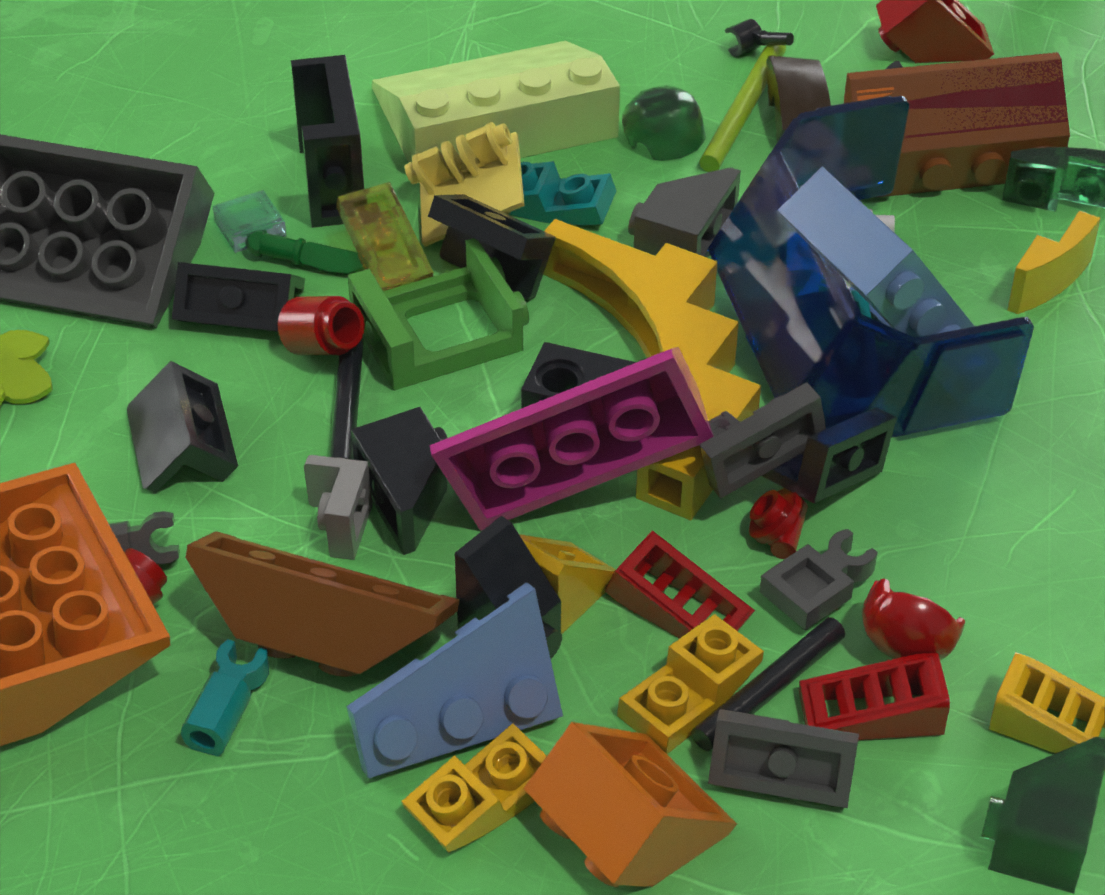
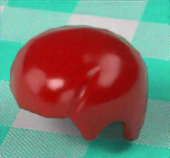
M885 578L874 582L862 609L863 625L868 637L878 650L892 659L922 653H938L940 660H942L954 650L965 626L963 618L954 619L946 609L928 598L892 591L889 580Z

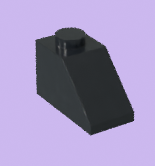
M421 407L351 429L354 460L368 462L372 503L403 555L416 551L447 491V478L432 457L429 445L448 437L441 427L433 428Z
M500 516L455 552L456 599H460L457 611L458 629L474 618L480 621L509 601L507 595L527 582L536 591L550 659H552L562 642L561 600L513 524L503 516Z

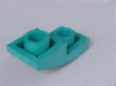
M554 161L533 164L521 162L524 206L513 210L509 214L544 223H552L554 219L570 225L603 224L617 190L610 173L590 176L575 174L568 178H560Z

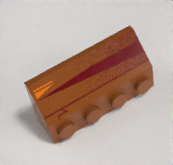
M1058 52L847 73L837 162L849 191L857 199L1061 178L1070 138L1062 58Z

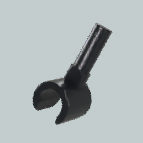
M753 19L745 20L725 29V33H732L737 38L738 45L729 48V53L735 57L764 45L790 46L794 42V35L792 33L767 32L762 30L760 25Z

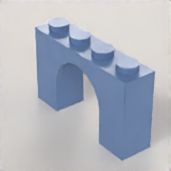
M823 166L778 209L779 213L795 231L852 286L848 290H856L869 303L871 316L954 396L966 385L973 384L985 373L988 364L998 356L917 254Z

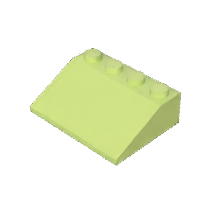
M567 41L372 80V89L408 163L412 162V155L422 153L436 146L442 154L441 143L449 141L459 154L456 137L459 135L466 137L467 133L479 129L490 122H493L496 126L505 123L510 133L516 132L518 134L520 158L618 137L619 83L601 55Z

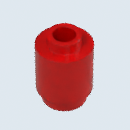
M341 296L292 298L283 306L278 318V333L281 342L287 350L296 355H342L355 347L361 341L364 334L365 324L362 312L354 303Z

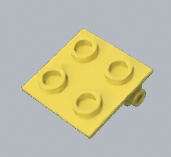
M490 122L479 129L467 133L466 137L464 135L457 136L456 145L459 154L449 141L441 143L442 154L436 146L422 153L412 155V162L405 164V172L409 181L413 185L420 182L421 229L424 247L443 240L448 228L447 225L428 217L434 195L465 194L506 214L524 206L519 138L516 132L510 133L505 123L496 126L493 122Z

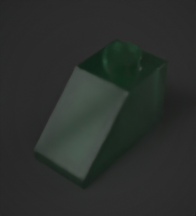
M1096 736L1013 771L1006 799L991 796L981 835V838L995 841L988 870L1074 894L1086 855L1105 770V738Z

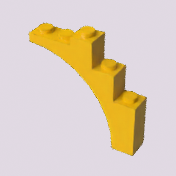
M554 219L544 230V232L556 237L544 275L581 292L610 312L637 340L647 358L671 348L679 347L698 385L708 420L721 415L724 411H728L741 422L752 416L753 412L759 409L761 385L729 373L735 366L739 322L710 311L715 303L718 261L665 243L655 256ZM699 445L637 469V499L690 521L713 491L708 482Z

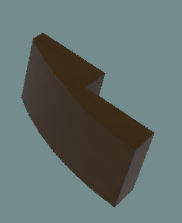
M768 56L766 60L769 106H775L777 141L828 145L834 135L833 118L828 86L820 61Z

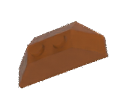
M218 531L188 544L185 558L236 639L257 644L258 649H267V654L270 657L288 659L298 656L318 662L319 668L322 671L335 676L350 677L363 673L432 631L458 611L460 599L434 594L256 544Z

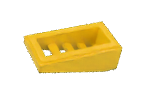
M1015 652L998 691L989 730L1105 771V744L1098 741L1102 728H1105V698L1031 657ZM1048 708L1060 712L1059 718L1047 712ZM1075 718L1088 722L1084 732L1072 726Z

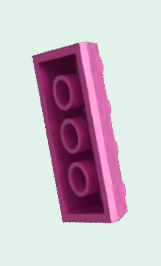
M675 347L429 446L432 457L479 530L482 531L500 516L507 520L513 519L696 447L714 436L698 385L679 347Z

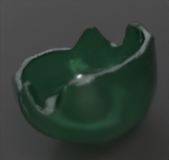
M662 85L640 91L626 105L622 112V127L632 148L637 147V142L644 144L654 160L663 161L687 156L697 151L706 139L703 117L698 102L690 93L675 86Z

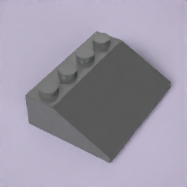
M0 135V301L157 328L175 293L178 262L191 263L201 244L215 194L198 166Z

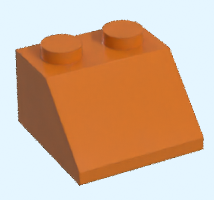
M571 722L524 787V790L542 808L539 814L542 821L558 835L571 839L587 856L584 859L586 868L597 879L612 887H619L620 885L653 887L727 837L737 825L680 766L644 733Z

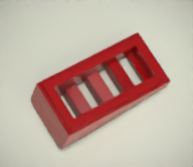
M653 530L614 571L605 590L609 596L624 607L678 638L683 637L704 622L714 610L725 615L726 617L723 621L737 631L743 627L755 611ZM648 572L658 578L653 584L644 578ZM669 585L680 590L673 599L663 593ZM692 597L702 602V605L693 615L683 609Z
M938 653L904 656L799 681L798 690L805 725L859 734L858 740L944 735L950 709V698ZM912 695H920V697L912 698ZM893 696L894 703L884 705L883 697ZM864 698L867 709L856 711L854 699ZM825 700H837L840 715L828 717Z

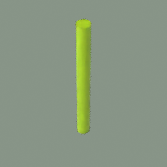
M766 45L700 158V166L706 172L719 170L767 85L766 60L768 56L783 57L786 52V45Z

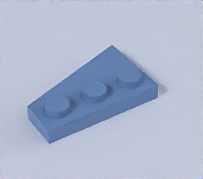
M526 582L507 595L509 601L480 621L474 618L455 631L457 637L422 661L414 659L347 706L362 771L368 778L494 739L512 723L522 730L563 716L534 587Z

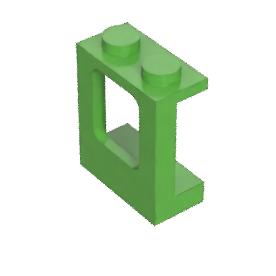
M474 238L466 240V267L383 291L370 269L348 275L349 300L360 309L364 318L363 339L394 391L523 351V326L529 323V312L522 294L519 291L513 292L505 281L504 272L499 260L496 257H489L480 242ZM465 300H475L481 304L498 330L494 334L443 350L429 351L424 348L407 319Z

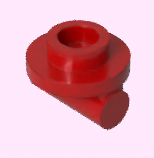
M785 488L778 491L770 490L764 493L754 503L750 511V536L758 543H768L771 546L772 554L777 558L786 559L797 551L808 509L807 503L796 492L793 493Z

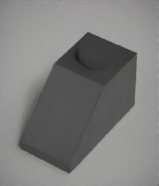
M730 167L657 184L644 203H637L632 211L628 232L634 236V248L656 256L665 243L708 258L737 215L741 170Z

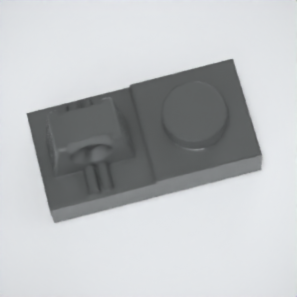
M806 382L785 395L772 399L768 404L754 411L752 416L741 422L728 411H724L721 415L709 420L714 437L699 444L709 485L721 499L803 453L808 436L826 429L821 397Z
M720 709L716 722L708 784L848 808L859 734Z

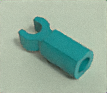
M227 639L220 645L216 652L218 672L214 671L208 677L181 727L182 739L191 750L219 756L224 752L250 702V690L261 686L269 675L267 649L259 648L251 662L239 665L235 664L237 660L235 641Z

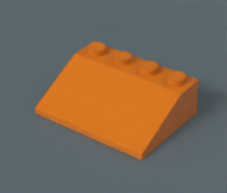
M75 462L0 483V746L43 733L170 646L169 633Z

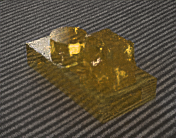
M390 182L338 197L336 208L357 250V255L364 270L370 269L383 291L433 277L434 272Z

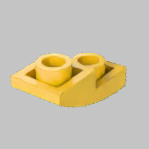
M714 614L669 646L667 662L664 667L619 698L617 716L636 732L647 734L668 754L691 736V731L694 727L725 703L740 688L763 660L764 651Z
M512 723L465 765L454 755L401 802L404 808L449 853L486 835L531 805L534 800L524 790V787L547 755Z

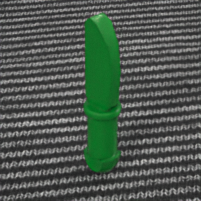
M266 230L252 231L245 239L247 249L256 256L261 257L265 255L292 261L294 265L300 266L303 264L304 266L331 274L349 275L366 270L371 264L367 255L314 242L306 243V240L303 238L295 240L268 234Z

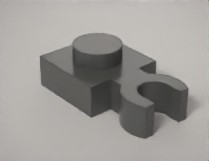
M849 529L841 530L831 537L828 550L823 554H820L807 544L762 574L760 593L800 627L807 630L852 598L854 583L862 582L874 573L878 552L871 548L860 556L847 555L852 548L854 533Z

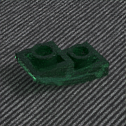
M1044 147L1012 151L1002 201L1054 212L1057 210L1059 199L1105 208V150Z

